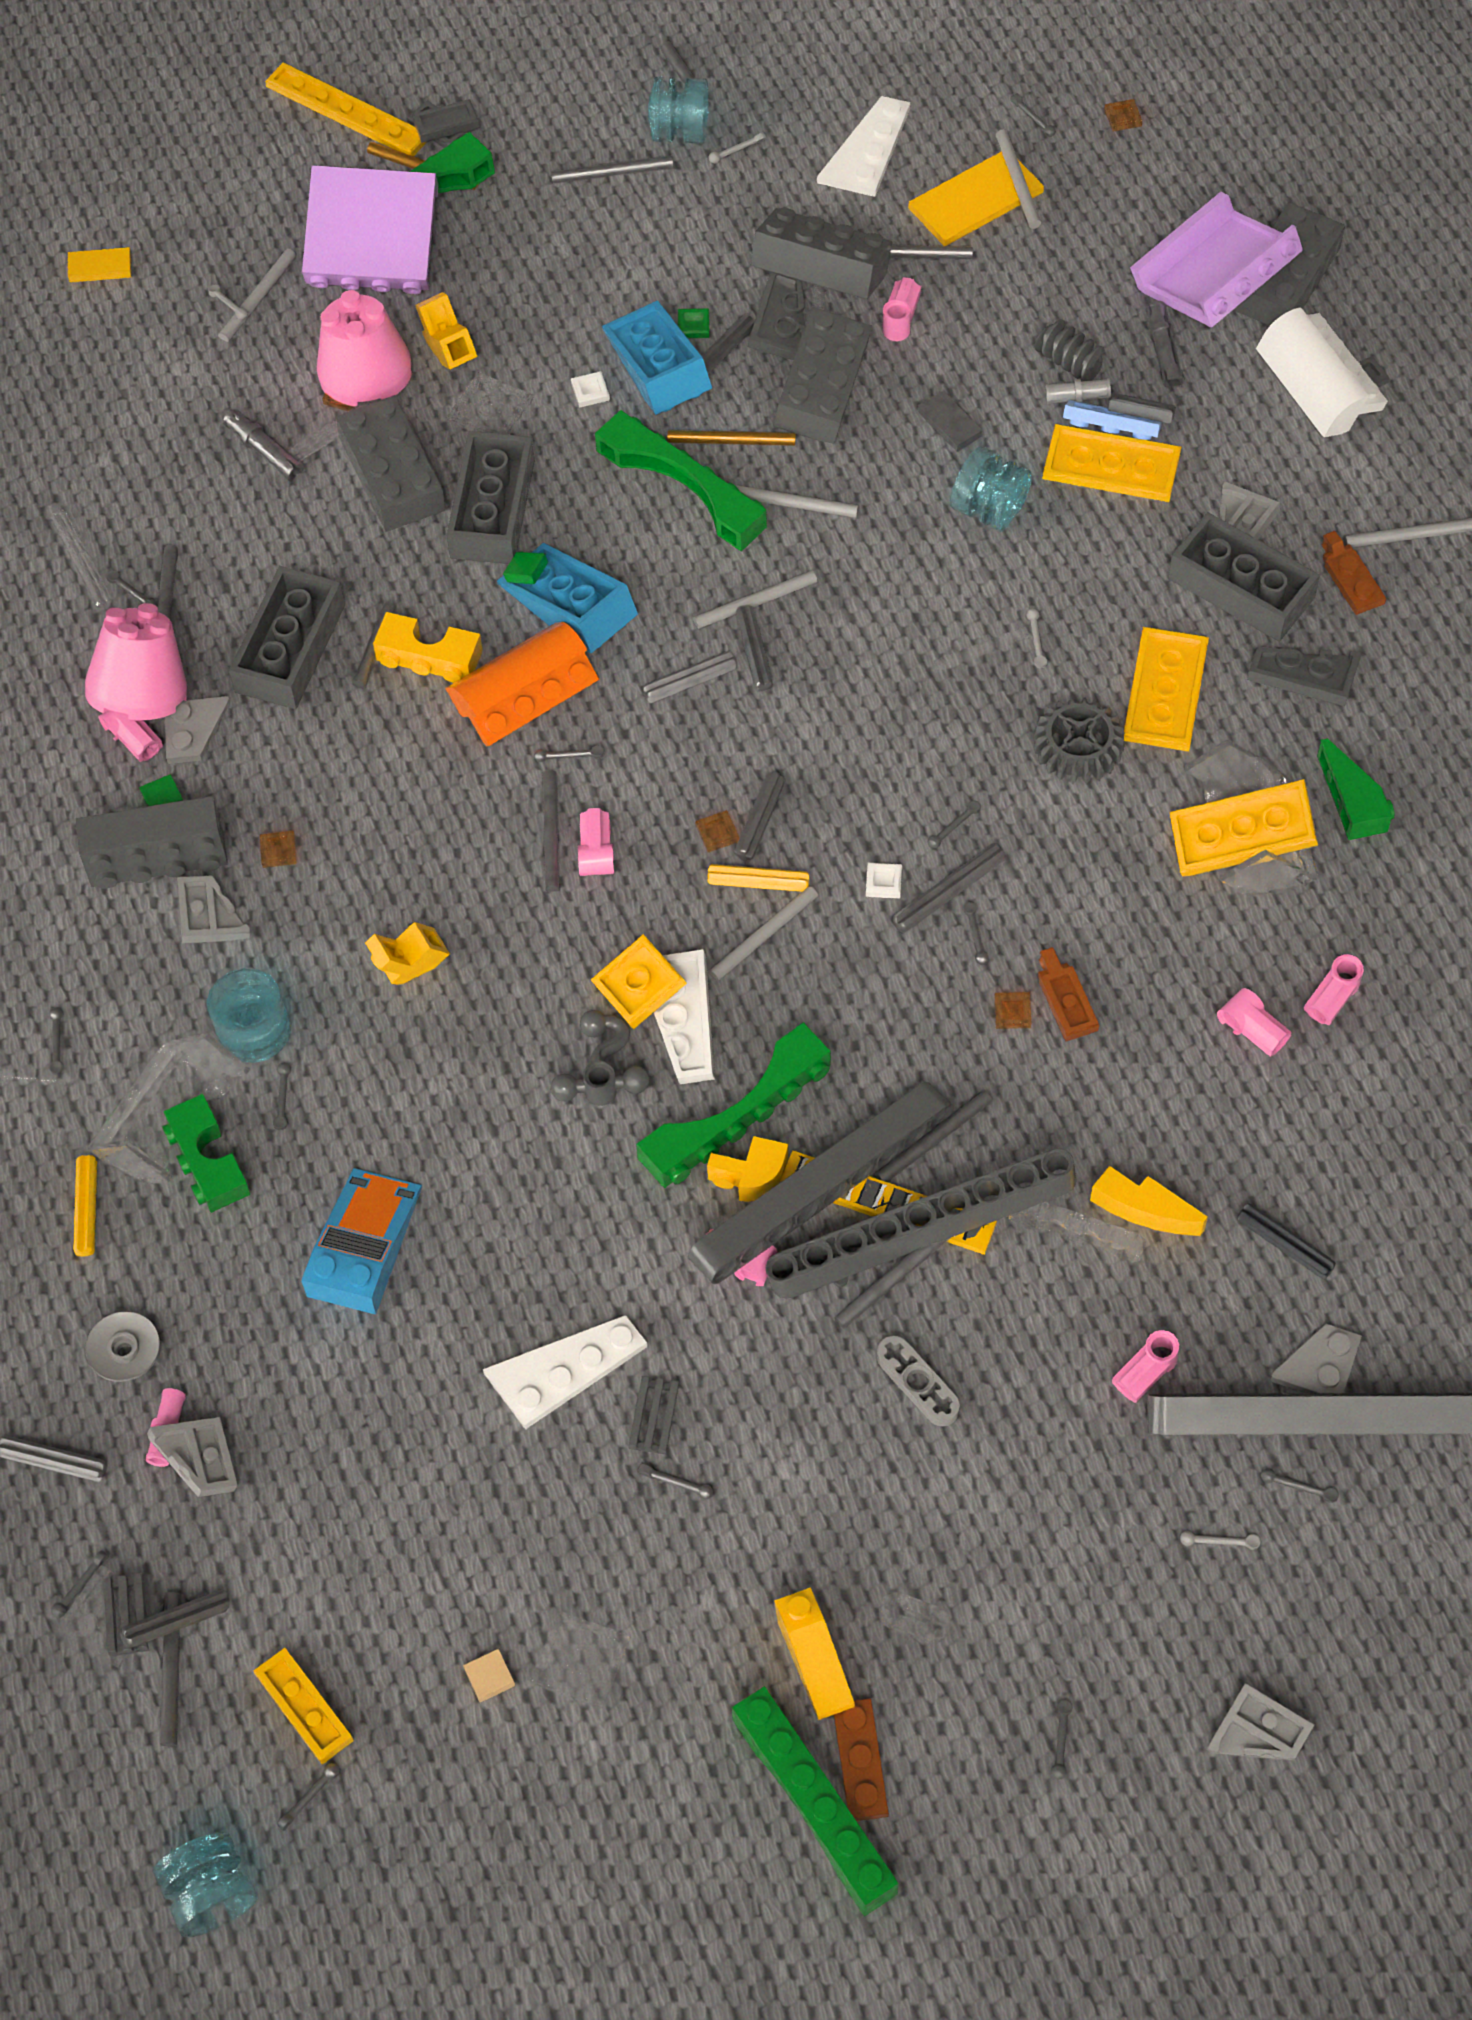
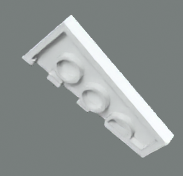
M881 96L819 173L817 183L875 197L909 113L910 102Z
M702 949L663 955L687 983L654 1012L677 1079L680 1084L715 1080L705 952Z
M625 1315L485 1368L483 1373L523 1427L527 1429L647 1348V1342Z

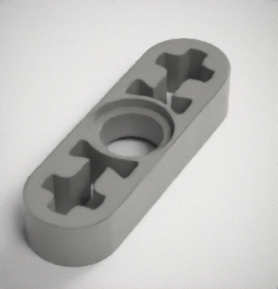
M889 1336L883 1339L877 1349V1361L880 1367L931 1423L937 1426H948L954 1423L959 1415L960 1403L952 1390L905 1339L898 1336ZM888 1348L893 1351L901 1350L900 1359L907 1366L902 1374L898 1373L901 1371L902 1365L894 1357L889 1360L886 1359ZM916 1373L923 1374L927 1377L929 1384L924 1389L915 1390L908 1385V1378ZM934 1388L938 1389L935 1391V1398L941 1404L950 1403L949 1414L943 1411L938 1414L935 1413L936 1403L929 1396Z

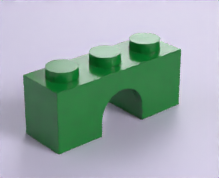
M203 1094L163 1111L167 1124L163 1125L162 1129L170 1146L177 1143L181 1154L177 1155L176 1158L184 1175L191 1173L196 1184L191 1185V1189L199 1206L206 1203L210 1213L250 1195L247 1182L232 1153L218 1159H209L202 1155V1151L208 1143L222 1137L218 1123Z

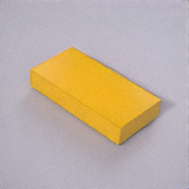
M130 247L68 252L69 282L131 277Z

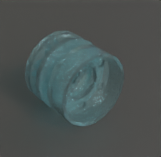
M655 77L648 104V122L651 128L652 141L661 142L663 128H666L667 142L673 143L676 130L682 129L684 143L705 144L706 135H703V127H707L708 80L687 78L683 92H678L675 77H670L668 91H665L664 78Z
M981 446L976 448L963 464L952 488L950 506L952 509L970 518L980 512V522L982 524H991L994 530L1003 532L1019 513L1025 502L1032 482V472L1023 466L1018 468V465L1013 461L1007 462L1002 467L1003 458L999 454Z
M243 968L227 973L218 979L210 989L206 1002L209 1017L215 1028L220 1046L229 1057L240 1062L256 1063L270 1059L283 1049L289 1040L291 1025L278 984L269 974L258 969Z
M216 1832L195 1838L168 1853L153 1869L157 1883L162 1885L160 1889L164 1899L174 1900L169 1909L180 1935L183 1937L200 1936L218 1928L219 1925L211 1911L212 1908L224 1903L232 1921L246 1913L254 1906L258 1899L247 1871L236 1869L241 1859L238 1851L233 1850L234 1843L229 1833Z

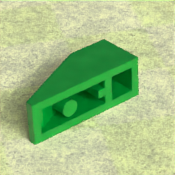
M1328 738L1321 739L1317 758L1348 840L1388 832L1390 822L1394 819L1395 813L1393 804L1390 799L1386 800L1382 787Z

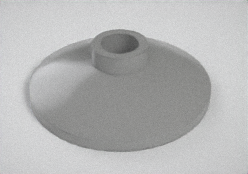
M134 1312L114 1313L100 1320L90 1331L85 1346L86 1357L93 1371L102 1378L114 1382L130 1381L142 1376L154 1365L160 1351V1338L155 1326L146 1317ZM122 1347H131L129 1354L125 1356L118 1354Z

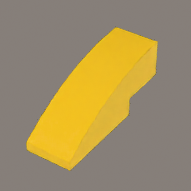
M1109 1166L1092 1186L1090 1201L1132 1223L1154 1230L1182 1235L1201 1236L1205 1231L1208 1216L1149 1176L1139 1186Z

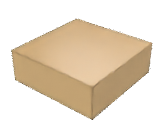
M499 1649L463 1665L480 1703L515 1686Z

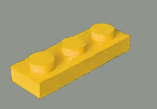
M283 1648L253 1670L257 1679L321 1765L354 1741L351 1734L286 1648Z

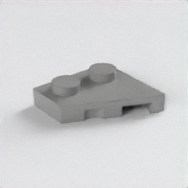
M1224 482L1222 485L1220 519L1259 540L1280 512V502Z
M228 696L182 701L176 706L175 713L165 717L166 759L168 764L202 761L208 749V743L215 736L219 728L218 724L225 710L228 711L230 707Z
M212 875L177 877L182 943L232 941L250 938L248 925H243L235 913V907L228 897L222 895L220 886Z
M1325 1324L1273 1372L1271 1382L1303 1393H1344L1362 1336Z
M220 1417L154 1426L148 1430V1439L197 1497L235 1491L238 1485Z
M1245 1683L1207 1750L1217 1754L1295 1761L1313 1730L1314 1724Z

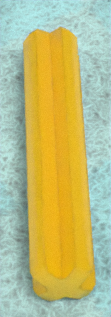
M711 864L708 868L707 880L712 885L803 892L809 887L810 876L806 871Z
M81 1155L76 1159L73 1250L76 1256L81 1257L91 1256L95 1252L97 1161L93 1155Z

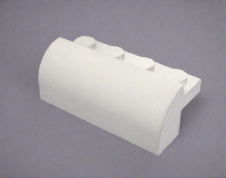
M1300 307L1283 314L1266 330L1256 348L1323 437L1340 435L1349 431L1359 414L1382 411L1388 402L1378 386L1370 379L1360 363L1356 361L1343 341L1339 339L1320 313L1307 315Z

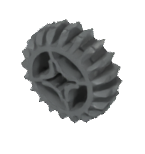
M1071 697L1068 705L1058 701L1055 709L1048 707L1045 715L1040 716L1037 721L1036 730H1034L1035 754H1038L1039 764H1046L1048 774L1058 770L1057 777L1059 781L1066 774L1070 775L1072 784L1077 780V776H1082L1087 785L1091 774L1100 781L1103 777V772L1111 774L1114 764L1118 765L1124 751L1125 733L1123 727H1120L1119 716L1111 717L1110 707L1101 710L1099 700L1093 705L1088 704L1086 697L1081 703H1076ZM1098 732L1106 742L1103 747L1098 744V739L1095 738ZM1055 733H1058L1061 736L1060 740L1063 741L1060 747L1053 740Z

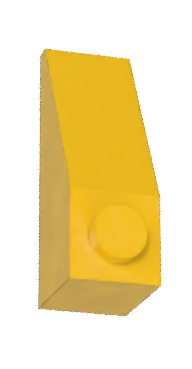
M811 1587L774 1600L779 1627L818 1720L855 1707L827 1625Z

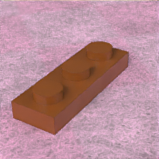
M871 1699L854 1701L855 1707L833 1715L847 1808L856 1821L889 1817Z

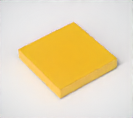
M644 934L591 979L594 985L633 1029L687 984Z

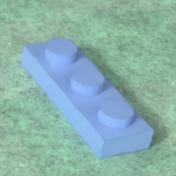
M1073 400L1067 402L1063 418L1070 419V424L1075 426L1088 427L1090 423L1100 425L1101 430L1108 433L1118 434L1120 430L1133 432V437L1142 440H1151L1152 436L1158 437L1162 426L1160 421L1108 411L1107 407Z

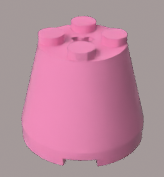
M355 290L345 291L342 293L341 298L329 304L320 316L321 328L317 374L321 388L332 400L349 406H358L359 402L372 401L379 398L383 400L394 395L396 396L405 388L412 375V363L408 347L381 302L371 296L361 295Z
M144 603L140 604L138 608H110L106 611V618L104 619L85 679L86 700L96 710L102 713L107 712L108 709L128 714V720H152L175 713L176 706L183 700L186 701L187 682L172 622L167 616L158 612L156 605Z

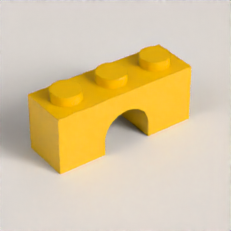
M389 612L385 613L373 642L376 661H380L384 666L389 668H396L397 666L410 668L419 675L431 673L443 676L444 679L452 683L475 671L483 652L481 635L479 633L448 627L446 635L438 643L423 644L419 642L420 632L417 619Z

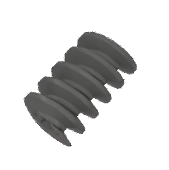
M1059 319L1054 324L1046 326L1035 341V350L1042 352L1046 358H1052L1053 363L1061 365L1063 370L1071 372L1075 378H1081V381L1094 379L1102 367L1104 347L1098 346L1093 350L1094 340L1088 339L1084 342L1085 335L1082 332L1074 336L1075 327L1068 326L1065 328L1066 323L1063 319Z

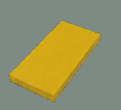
M1001 151L909 201L908 208L943 246H947L1020 206L1021 203ZM1018 160L1031 197L1034 198L1042 194L1044 185Z
M1055 424L1042 479L1170 502L1181 446Z
M1143 627L1125 722L1124 741L1183 751L1190 750L1209 637Z
M1304 779L1170 812L1182 876L1196 875L1318 846L1307 786Z

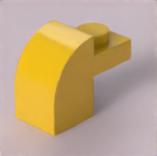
M439 293L415 305L424 327L422 334L426 343L444 367L451 370L478 357L467 328L460 325L456 320L447 294Z
M416 922L411 924L395 940L374 934L365 942L372 954L371 960L373 964L386 973L391 984L396 985L404 984L436 968L450 955L435 928Z
M753 1136L746 1161L711 1153L707 1164L708 1180L713 1181L716 1186L723 1189H732L734 1186L738 1187L739 1201H755L780 1183L789 1159L788 1144Z

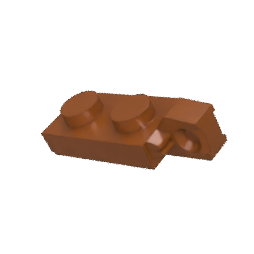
M1336 531L1323 535V543L1321 545L1326 552L1322 557L1325 562L1324 567L1355 615L1384 605L1386 602L1385 595L1355 549L1353 550L1350 544L1344 546L1343 540Z
M1053 947L1040 951L1039 963L1043 971H1039L1037 974L1039 984L1065 1042L1097 1032L1099 1030L1098 1020L1074 967L1069 966L1068 963L1061 964Z

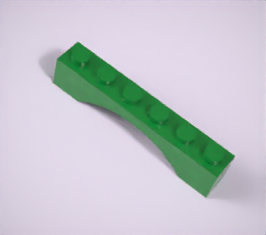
M468 132L408 172L436 173L439 194L454 190L472 189L495 174L492 153L476 137Z
M620 410L595 433L596 451L618 467L655 471L686 485L708 508L714 521L716 534L742 552L767 528L766 509L759 501L748 498L734 484L725 482L716 476L712 469L702 466L693 460L686 451L677 449L668 443L661 434L654 433L646 428L638 418L630 417Z
M804 1022L776 1042L772 1059L765 1074L754 1089L741 1101L725 1111L703 1120L686 1123H664L636 1144L638 1160L663 1188H666L671 1183L675 1185L680 1184L690 1175L691 1169L700 1162L703 1164L708 1163L711 1153L718 1154L719 1148L728 1141L735 1143L745 1135L747 1127L755 1121L761 1123L767 1120L773 1114L774 1107L784 1100L786 1102L794 1100L801 1093L802 1087L811 1080L818 1082L824 1078L830 1069L831 1051Z
M762 1687L732 1707L733 1722L756 1756L772 1773L796 1806L825 1852L838 1878L864 1917L898 1895V1881L766 1687Z

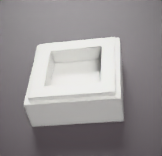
M601 371L571 378V385L579 408L610 400Z
M868 863L866 897L900 899L902 864Z

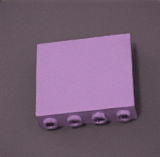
M312 166L302 274L306 284L316 288H327L328 285H337L346 290L372 287L377 292H388L390 288L402 289L403 292L408 294H419L421 290H429L428 272L435 197L438 196L436 173Z
M1219 192L1132 265L1130 269L1141 292L1158 301H1163L1173 309L1212 328L1301 253L1303 248L1294 225L1288 227L1283 233L1234 211L1229 195Z

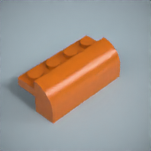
M556 622L445 689L462 717L470 718L483 743L486 746H490L595 683L599 678L585 654L587 648L578 634L565 622Z

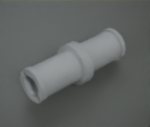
M1081 378L1074 379V382L1045 384L1047 405L1050 403L1068 402L1069 400L1082 402L1083 400L1111 399L1109 378L1081 381Z

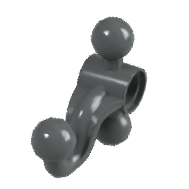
M598 1010L585 1012L580 1020V1028L585 1035L595 1038L601 1036L606 1029L614 1030L616 1035L595 1048L591 1055V1063L583 1071V1079H575L570 1074H560L552 1080L550 1090L554 1098L564 1102L572 1100L577 1093H585L587 1100L597 1106L607 1105L612 1102L616 1097L617 1089L624 1088L632 1094L643 1092L648 1087L650 1079L645 1069L640 1066H632L627 1068L623 1074L615 1075L613 1067L605 1062L607 1057L617 1053L629 1041L630 1030L627 1023L619 1017L604 1015ZM598 1082H604V1083H605L604 1085H600V1086H599V1085H594L595 1083H598Z

